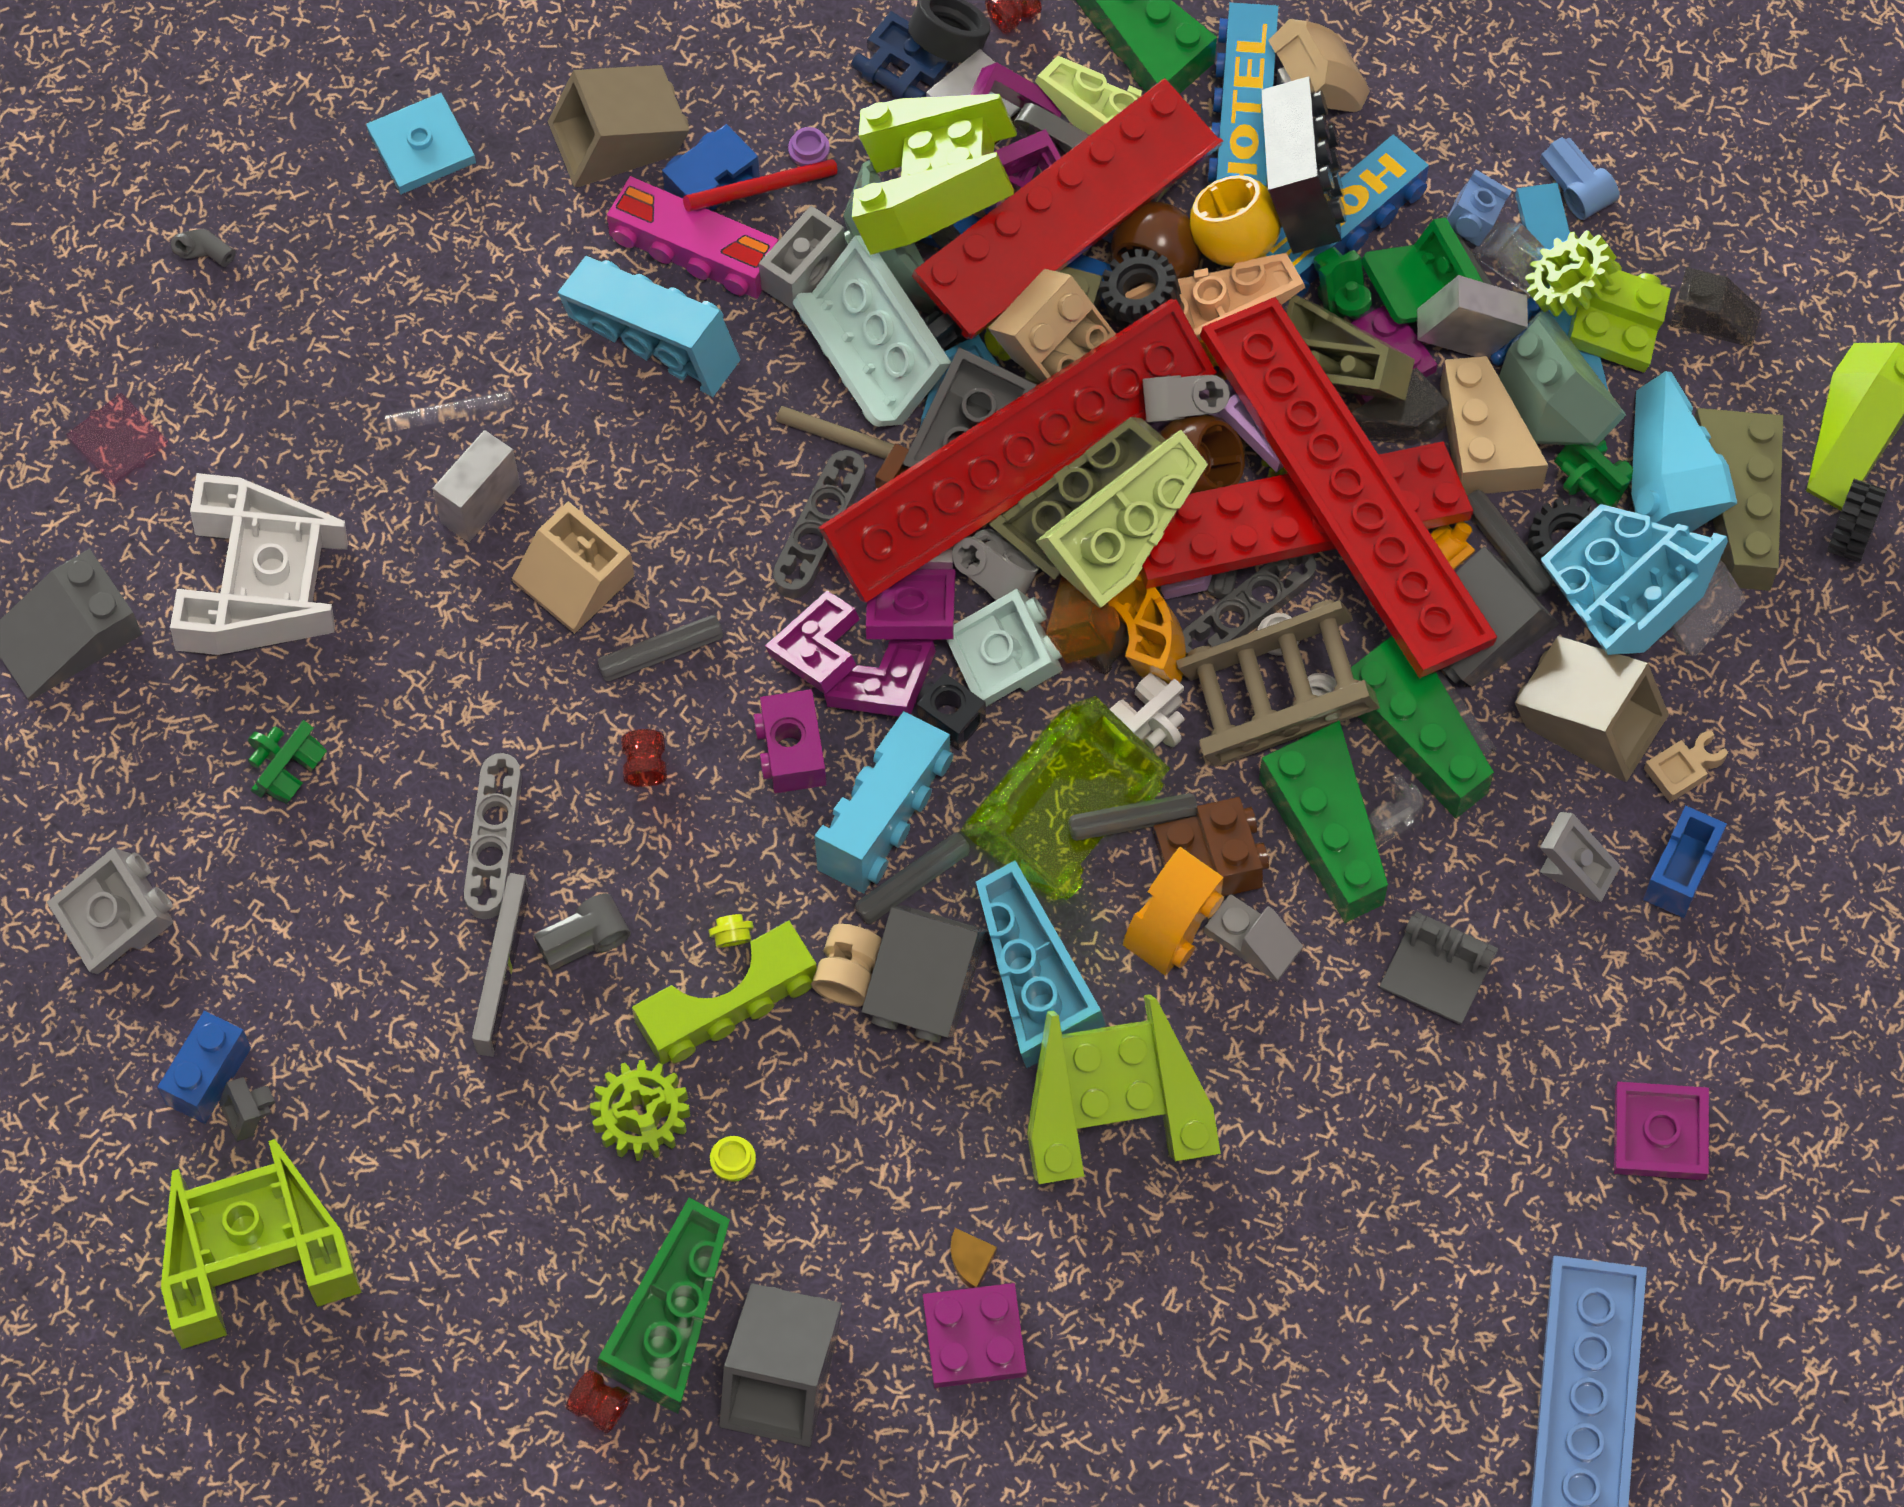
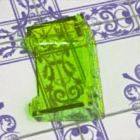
M1093 696L1068 705L1050 721L968 818L961 832L976 846L1004 866L1016 861L1027 882L1052 900L1062 898L1067 900L1080 889L1084 882L1080 877L1084 868L1080 864L1103 838V836L1078 841L1073 840L1068 826L1070 817L1075 814L1134 804L1141 799L1143 801H1150L1162 790L1164 783L1161 779L1170 768L1097 696Z

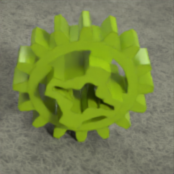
M1585 231L1578 238L1574 232H1570L1567 241L1562 242L1559 238L1554 239V248L1551 250L1542 248L1540 250L1543 256L1541 261L1531 262L1530 266L1535 272L1526 276V280L1530 285L1527 291L1544 313L1550 310L1554 316L1558 317L1563 309H1565L1569 316L1574 315L1577 306L1582 305L1587 310L1590 308L1589 300L1591 298L1602 299L1604 297L1600 291L1602 287L1613 285L1614 282L1609 275L1618 271V267L1614 263L1617 257L1601 235L1593 237L1590 231Z
M639 1060L637 1070L631 1071L626 1063H622V1075L616 1077L614 1074L607 1072L605 1078L608 1087L596 1086L594 1089L595 1097L601 1101L590 1103L591 1114L598 1117L592 1121L595 1133L604 1132L601 1139L606 1148L615 1142L617 1143L616 1150L619 1157H623L628 1149L634 1150L636 1161H641L644 1150L649 1149L655 1158L660 1157L659 1146L664 1143L673 1149L676 1146L673 1133L685 1134L687 1131L685 1122L681 1120L690 1117V1107L683 1103L688 1099L686 1088H676L679 1080L675 1073L664 1078L663 1065L660 1063L652 1071L646 1069L644 1060ZM644 1085L653 1086V1087H655V1089H651V1088L646 1087V1086H644ZM624 1090L620 1101L612 1104L619 1093ZM642 1104L647 1113L638 1115L634 1107ZM668 1116L664 1125L657 1130L660 1119ZM628 1130L640 1136H633L624 1132Z

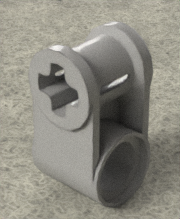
M1177 375L1142 379L1146 422L1184 419L1185 416L1214 414L1225 408L1229 401L1230 392L1228 385L1217 375L1187 377ZM1209 390V398L1200 400L1199 391Z
M984 529L977 532L973 537L964 538L954 545L952 551L955 567L987 590L996 600L1015 589H1018L1025 595L1039 570V567L992 529Z

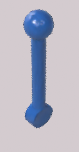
M1532 297L1527 299L1529 321L1532 316H1536L1541 310ZM1515 338L1497 352L1491 354L1490 360L1494 365H1503L1506 353Z

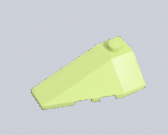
M1057 56L1035 80L1075 127L1089 135L1137 100L1142 93V90L1130 85L1127 91L1107 83L1103 74L1060 56ZM1171 184L1168 188L1162 191L1156 202H1158L1161 199V197L1173 186V184Z
M1179 430L1037 539L1036 542L1061 575L1096 606L1101 608L1136 579L1143 568L1141 566L1153 547L1158 544L1164 535L1165 528L1177 509L1181 508L1208 464L1183 431Z

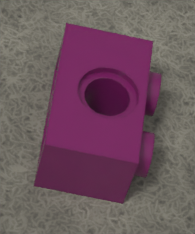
M812 689L760 697L762 713L753 714L757 740L766 739L768 750L767 753H760L763 780L772 779L774 794L827 786ZM785 738H795L799 741L792 747H784L779 744Z

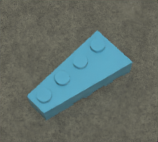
M903 711L876 749L873 761L877 763L875 767H863L855 779V785L851 794L852 799L848 800L842 797L833 809V815L835 816L830 828L822 825L815 834L818 871L863 894L871 882L877 884L881 880L889 862L885 858L893 846L899 848L903 844L910 830V824L907 823L915 810L921 812L925 808L932 793V788L929 787L936 775L942 777L952 762L954 754L950 752V734Z

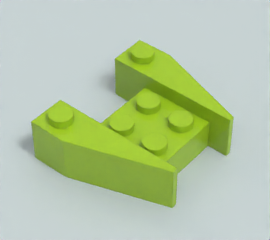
M1000 94L903 98L886 103H875L870 107L861 109L859 138L876 173L902 167L900 178L882 183H871L863 188L854 190L852 219L870 255L910 245L1014 195V189L997 152L994 153L996 141L1017 136L1016 129Z
M1144 995L1147 1021L1062 1034L1059 1015L1054 1010L1047 1011L1027 1129L1033 1174L1038 1184L1084 1177L1077 1129L1163 1115L1168 1153L1174 1161L1221 1154L1214 1108L1158 1000L1152 995Z
M275 1139L268 1141L274 1164L190 1190L180 1170L172 1171L161 1291L171 1330L182 1349L227 1335L215 1286L301 1260L308 1288L317 1307L362 1293L352 1255L341 1229Z

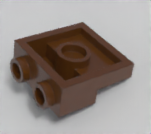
M1240 796L1198 805L1197 816L1154 825V836L1163 866L1167 864L1177 849L1182 847L1223 876L1221 895L1227 896L1263 888V870L1269 869L1268 855L1263 842L1257 844L1254 842L1252 834L1257 833L1255 814L1252 807L1243 808Z

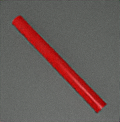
M829 159L688 194L683 197V204L686 211L690 212L830 177L837 174V164L834 159Z

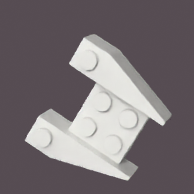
M197 473L190 510L195 535L229 538L230 540L221 593L177 589L170 625L175 651L221 655L334 633L335 622L332 604L314 603L313 597L321 548L347 550L348 541L345 521L239 477Z

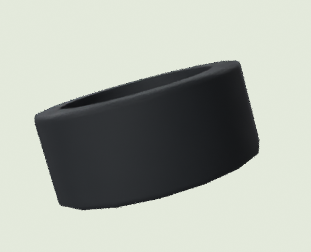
M919 0L908 23L910 35L924 50L941 59L957 63H963L976 51L982 50L991 31L990 22L984 13L966 0Z

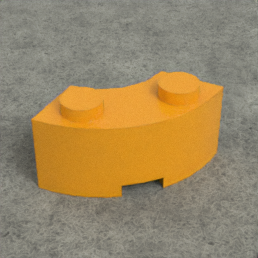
M1138 574L1131 584L1106 603L1119 623L1128 629L1129 643L1125 657L1142 677L1152 673L1167 684L1173 679L1180 683L1183 673L1178 669L1176 660L1186 657V646L1182 628L1177 617L1155 587L1145 589L1142 578Z
M1179 847L1147 891L1152 897L1139 912L1134 914L1125 934L1123 946L1165 976L1174 965L1178 968L1183 967L1195 950V946L1192 943L1205 917L1211 918L1224 900V896L1221 895L1223 876L1182 847Z

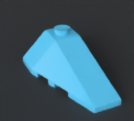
M1665 371L1636 390L1631 495L1635 513L1650 516L1651 522L1672 528L1677 524L1685 525L1692 532L1736 505L1737 499L1728 463L1723 455L1717 454L1711 446L1709 432L1705 427L1699 426L1692 414L1693 406L1672 372Z

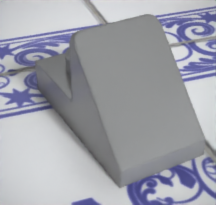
M1560 812L1540 847L1548 856L1540 870L1543 875L1596 902L1603 900L1621 867L1573 813Z
M1229 895L1204 927V934L1276 982L1279 981L1303 949V945L1271 907L1268 906L1260 914L1233 895Z

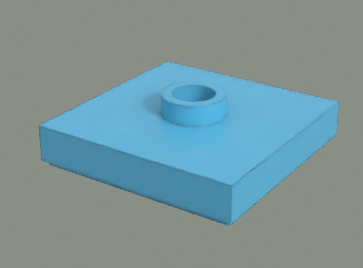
M442 93L366 124L367 131L400 194L476 163L475 155Z

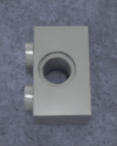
M810 206L759 262L761 289L795 311L796 308L793 305V301L797 294L812 292L845 250L844 226L815 207Z

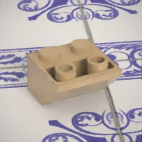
M1044 269L988 328L1011 359L1041 383L1116 335L1071 275Z
M568 501L538 529L516 569L512 581L575 634L634 577L631 553Z

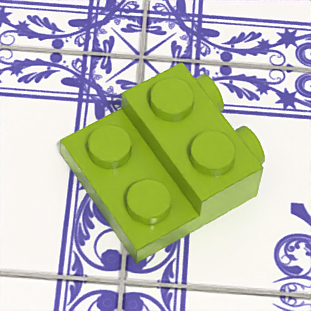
M1614 261L1618 271L1609 275L1614 282L1613 285L1602 287L1600 291L1604 297L1602 299L1591 298L1589 300L1590 308L1587 310L1582 305L1576 307L1575 313L1572 315L1568 337L1578 350L1645 373L1651 363L1657 332L1665 319L1671 288L1661 285V280L1655 275L1645 273L1635 276L1624 272L1621 265Z

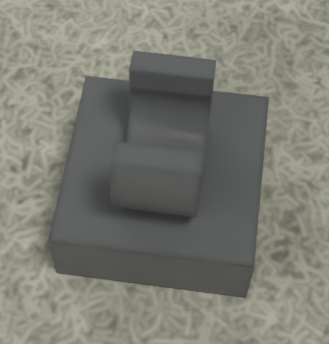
M244 1077L226 1082L219 1102L236 1142L254 1136L260 1118L271 1114L268 1106L275 1104L274 1097L268 1086L259 1087L250 1092Z

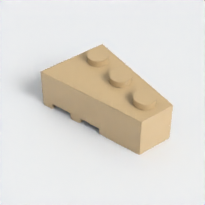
M1488 357L1444 360L1440 388L1452 462L1466 494L1469 495L1478 489L1484 493L1542 489L1548 463Z

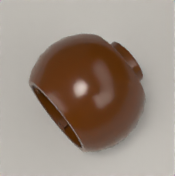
M1150 202L1144 205L1115 228L1111 240V256L1113 260L1115 259L1122 263L1121 254L1128 252L1129 257L1133 258L1136 257L1135 250L1143 249L1145 257H1147L1149 250L1156 251L1158 258L1164 255L1168 259L1169 264H1172L1177 279L1192 276L1194 271L1197 270L1202 257V252L1193 240L1190 229V217L1181 209L1164 202ZM1139 283V284L1135 285L1134 287H1138V286H1140V285H1142V284H1144V283Z
M1211 414L1185 416L1184 419L1171 421L1159 433L1167 440L1176 432L1182 430L1208 464L1189 494L1239 484L1245 467L1244 448L1237 432L1223 419Z

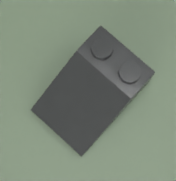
M959 347L903 464L911 468L1037 385Z
M89 548L52 570L0 619V658L30 702L141 636L142 633L133 611Z

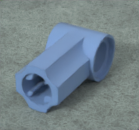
M1561 137L1557 139L1541 154L1540 163L1564 190L1565 202L1578 219L1585 220L1620 198L1618 186L1612 175L1603 168L1596 170L1571 138L1564 139Z

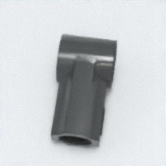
M603 893L584 901L576 909L574 915L535 933L534 938L547 965L553 971L594 950L597 953L608 952L626 942L631 932L612 896Z

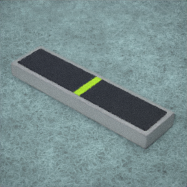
M510 873V876L507 877L472 1035L478 1055L494 1057L530 892L526 875Z

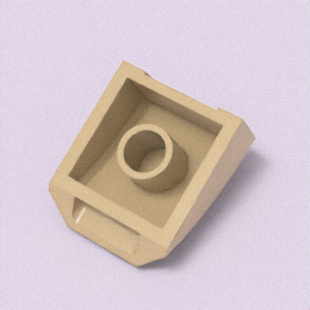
M1289 19L1268 40L1291 81L1310 76L1315 92L1322 90L1327 108L1357 112L1362 109L1370 92L1369 87L1350 55L1346 44L1331 29L1309 21Z

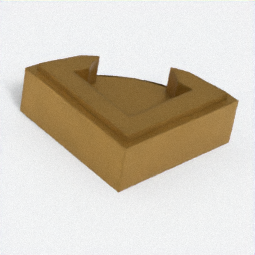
M955 1228L951 1238V1258L955 1270L962 1282L969 1288L979 1287L997 1253V1247Z

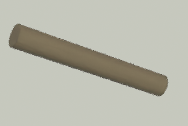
M781 406L777 415V422L883 459L887 458L895 445Z

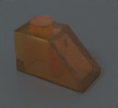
M1061 576L1046 634L1060 652L1066 663L1112 651L1117 631L1120 628V620L1115 608L1109 606L1108 603L1099 608L1066 578Z

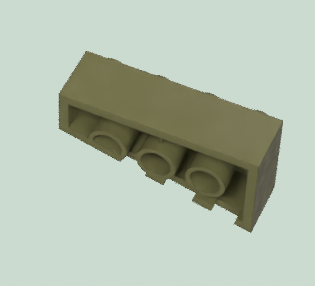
M1697 408L1694 418L1699 426L1707 429L1711 436L1709 439L1711 446L1717 454L1723 455L1728 463L1737 499L1736 505L1713 518L1716 534L1727 536L1728 540L1720 558L1726 585L1733 588L1770 591L1779 569L1783 415Z
M1130 417L1086 450L1083 455L1071 464L1066 465L1054 474V477L1035 491L1029 493L1017 505L1005 514L997 517L989 525L1054 580L1065 579L1037 544L1036 540L1166 441V439L1143 419Z

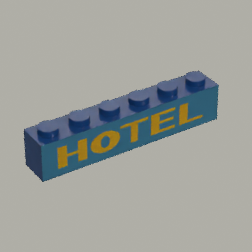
M1229 2L1228 19L1220 18L1218 43H1226L1225 53L1217 52L1216 77L1223 78V88L1215 87L1213 112L1221 113L1220 123L1212 122V132L1218 138H1221L1223 143L1218 148V158L1209 159L1208 183H1213L1225 177L1241 175L1256 179L1266 186L1267 167L1261 90L1273 87L1275 52L1268 40L1277 32L1278 6Z
M1393 134L1341 178L1344 197L1340 198L1346 214V222L1340 224L1342 241L1293 254L1282 227L1275 246L1264 257L1287 253L1304 282L1305 288L1296 294L1303 297L1309 290L1310 284L1319 277V272L1314 266V257L1331 247H1335L1342 255L1352 250L1357 252L1366 243L1369 234L1378 226L1381 228L1388 226L1396 217L1400 207L1407 201L1410 203L1416 202L1427 189L1426 180L1429 165ZM1289 300L1281 306H1285L1289 302Z

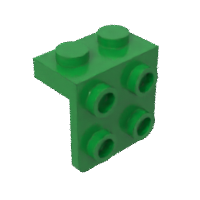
M1446 217L1433 219L1414 245L1369 251L1361 258L1362 266L1392 319L1398 324L1417 322V309L1458 275L1483 282Z

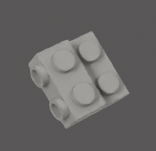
M113 847L47 901V904L89 972L101 973L131 947L141 950L174 923L168 913L173 907L171 900L160 888H152L146 878L151 873V869L147 862L135 852L131 854Z

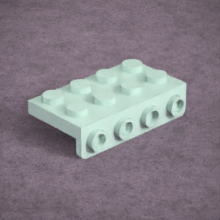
M855 236L813 292L799 293L793 301V305L799 312L801 320L808 326L816 338L822 352L829 358L840 375L842 383L855 398L865 418L875 426L903 425L951 364V361L880 254L870 255L861 236Z

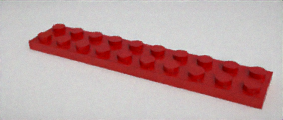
M1273 297L1203 326L1200 337L1418 677L1422 678L1493 646L1497 635L1277 298Z
M1170 299L818 528L860 600L868 602L1018 504L1021 499L1054 477V474L1066 465L1071 464L1083 455L1086 450L1130 417L1141 418L1145 421L1142 379L1181 375V377L1215 375L1217 372L1178 301Z

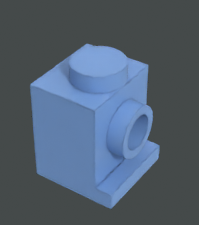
M1475 170L1458 194L1447 216V220L1454 232L1479 247L1494 226L1511 190L1480 171Z

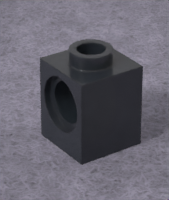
M943 673L935 684L933 682L927 683L917 696V718L950 734V745L958 751L986 720V702L946 673ZM945 705H952L958 711L953 714H943L938 709Z

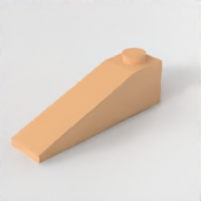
M1287 253L1235 263L1233 268L1209 273L1208 268L1195 270L1194 276L1177 279L1181 289V294H1179L1181 298L1180 307L1199 341L1202 340L1200 333L1203 326L1273 297H1276L1279 303L1283 305L1305 288L1303 280ZM1146 282L1128 291L1125 296L1129 299L1144 298L1155 290L1156 285Z

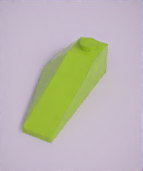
M1853 343L1832 375L1806 491L1840 511L1843 508L1854 478L1865 481L1904 422V345L1900 343Z

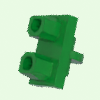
M1331 247L1314 257V266L1319 272L1320 285L1317 287L1318 298L1323 302V308L1342 319L1345 316L1357 319L1361 314L1370 309L1372 305L1371 292L1364 286L1361 256L1355 250L1342 255L1335 247Z
M1604 439L1597 446H1585L1583 444L1565 445L1554 460L1568 476L1563 486L1564 491L1569 495H1574L1582 490L1599 505L1603 504L1611 507L1617 506L1625 490L1630 486L1633 467L1626 460H1619L1614 464L1604 456L1608 450Z
M303 720L282 748L277 743L284 736V732L278 727L274 726L267 736L259 732H253L248 738V742L255 751L248 759V762L255 768H259L265 759L270 760L271 763L257 779L250 791L260 798L266 792L273 798L288 804L303 782L284 769L291 759H294L308 771L312 772L327 752L310 735L314 727Z

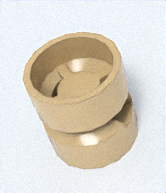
M850 924L833 925L823 950L828 958L819 961L811 983L812 988L818 994L831 1001L847 1006H863L882 938L858 926Z

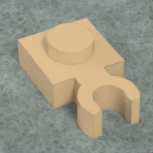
M1712 731L1700 734L1694 747L1690 750L1681 740L1646 761L1644 770L1669 802L1674 801L1706 781L1708 773L1704 768L1713 769L1724 763L1728 754L1725 748L1716 754L1708 753L1704 749V746L1709 745L1713 740L1714 734Z

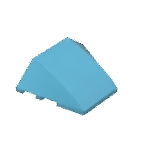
M1600 504L1541 558V562L1607 655L1644 653L1704 597L1728 540L1727 536L1713 533L1712 537L1692 533L1689 531L1688 526L1677 524L1672 528L1653 523L1650 520V516Z

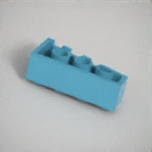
M585 256L557 292L570 318L614 343L620 336L624 344L634 354L645 360L654 355L669 367L668 372L682 381L687 375L697 379L702 384L700 391L711 397H714L740 361L738 352L724 322L723 313L717 306L708 301L701 303L688 298L676 288L670 287L666 289L654 284L642 274L632 275L622 271L610 261L604 260L600 262Z
M1013 861L976 881L1020 1053L1026 1068L1039 1062L1047 1011L1054 1010L1059 1015L1062 1034L1098 1029L1106 1026L1100 1007L1017 862Z

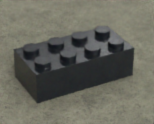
M1310 76L1262 89L1268 191L1292 253L1296 254L1342 241L1340 224L1346 222V214L1340 198L1344 197L1343 185L1338 173L1342 171V166L1336 147H1340V142L1335 124H1327L1324 115L1328 114V109L1322 90L1315 92Z

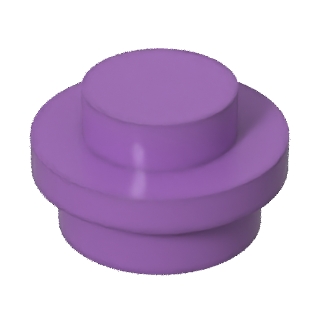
M804 127L796 131L791 137L788 151L794 163L799 166H805L825 161L829 155L830 146L827 137L820 130L813 127Z

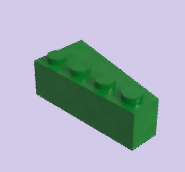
M1075 0L1096 29H1100L1106 37L1110 48L1116 56H1120L1129 68L1131 76L1139 87L1142 86L1146 92L1166 78L1180 94L1215 63L1217 37L1172 0Z
M1393 636L1351 667L1354 680H1365L1375 691L1380 706L1379 709L1359 715L1358 717L1455 819L1489 793L1494 772L1436 672L1419 678Z
M1340 721L1262 757L1259 780L1344 923L1384 905L1388 883Z
M690 1197L598 1357L597 1371L679 1414L730 1221L727 1217Z

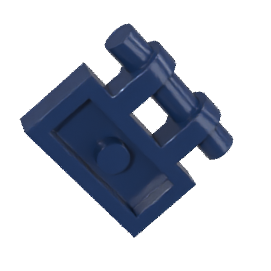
M890 11L867 39V48L875 52V54L869 59L861 53H857L851 62V67L862 73V79L873 85L879 83L892 91V97L896 99L926 97V92L916 87L918 82L922 80L933 87L943 78L955 62L941 59L924 50L910 35L909 21ZM890 62L905 70L901 77L886 69Z

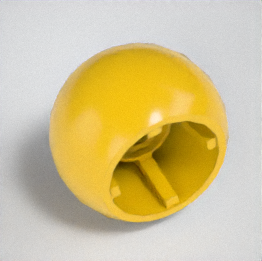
M1248 176L1225 177L1208 185L1196 197L1190 214V229L1198 249L1212 262L1227 267H1233L1235 263L1264 257L1275 246L1281 232V222L1268 188L1260 181Z

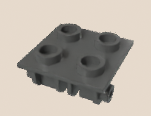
M1416 911L1407 924L1406 933L1379 988L1462 1025L1498 948Z

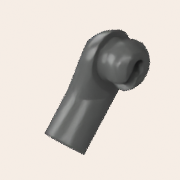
M206 229L178 233L171 240L172 251L183 259L209 256L222 267H226L234 260L236 255L234 249Z

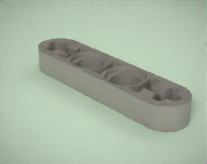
M497 753L488 757L483 762L480 771L464 886L466 906L473 916L480 919H491L499 915L507 877L510 874L522 774L517 760L505 753ZM502 767L507 768L508 774L511 775L504 778L502 788L504 795L496 793L497 785L494 777ZM499 806L508 811L507 819L499 825H491L484 820L485 812L492 807ZM487 847H496L503 852V856L497 864L486 866L478 860L480 852ZM482 877L490 878L491 894L493 897H496L489 898L487 905H479L478 898L474 897L480 896L483 892L484 882Z

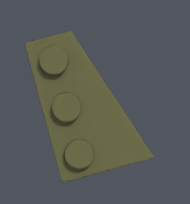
M1298 295L1289 299L1286 312L1337 392L1406 401L1415 361L1414 358L1318 304Z

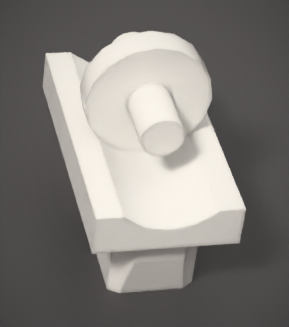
M1149 673L1135 688V695L1146 704L1144 707L1136 712L1122 699L1108 710L1106 722L1118 735L1117 746L1125 754H1128L1144 738L1147 745L1152 749L1160 742L1170 747H1175L1182 740L1177 727L1185 719L1181 713L1175 710L1182 705L1179 694L1184 691V686L1176 679L1167 684L1159 677Z

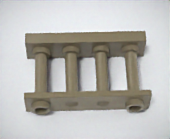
M1326 600L1316 603L1310 608L1309 612L1214 647H1197L1191 650L1187 657L1176 660L1178 669L1190 681L1197 678L1200 680L1214 730L1211 732V736L1199 741L1204 757L1215 767L1318 731L1337 721L1343 722L1380 708L1376 693L1365 680H1354L1338 626L1352 622L1353 618L1351 612L1340 600L1336 602ZM1322 633L1337 683L1334 691L1321 696L1313 695L1297 644V641ZM1280 648L1296 700L1293 702V706L1276 711L1271 709L1256 657ZM1240 663L1255 715L1252 717V721L1235 726L1230 723L1216 671Z

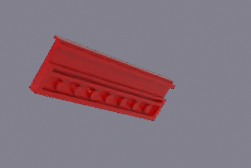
M1164 78L1020 188L1014 195L1007 198L913 271L912 277L944 314L948 313L963 330L962 335L966 339L970 338L972 340L989 327L1044 269L1056 272L1061 271L1222 145L1223 140L1212 132Z

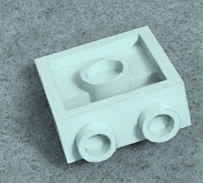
M1018 589L1013 590L954 624V639H946L970 691L984 700L986 706L1018 688L1028 691L1063 671L1058 659L1064 656L1063 649L1052 633L1046 635L1041 625L1043 621L1047 620L1043 607L1035 597L1029 599Z

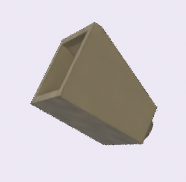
M662 65L573 70L548 120L574 187H581L675 156L689 132L687 117L682 114L675 97L673 84L668 81Z
M1557 636L1550 649L1543 653L1537 669L1528 683L1521 687L1515 702L1527 729L1624 782L1628 781L1669 715L1647 662L1620 654L1607 655L1604 649L1561 636Z

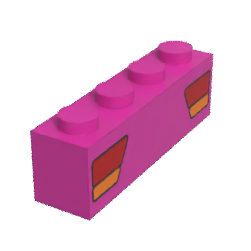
M631 176L607 213L609 234L618 244L627 248L635 246L649 252L655 260L661 263H675L686 268L691 275L698 279H712L723 284L733 294L739 296L747 294L758 299L762 292L759 262L779 241L777 238L706 208L688 212L684 207L683 198Z

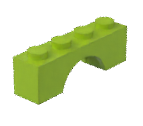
M790 921L750 941L752 954L750 968L743 981L730 992L713 998H697L689 996L670 985L632 1006L635 1023L660 1064L664 1065L669 1061L673 1063L681 1062L690 1057L695 1052L696 1046L709 1039L712 1041L721 1040L731 1034L735 1029V1025L749 1017L751 1019L761 1018L768 1014L774 1008V1003L788 995L791 998L801 996L812 988L811 983L817 969L816 962Z

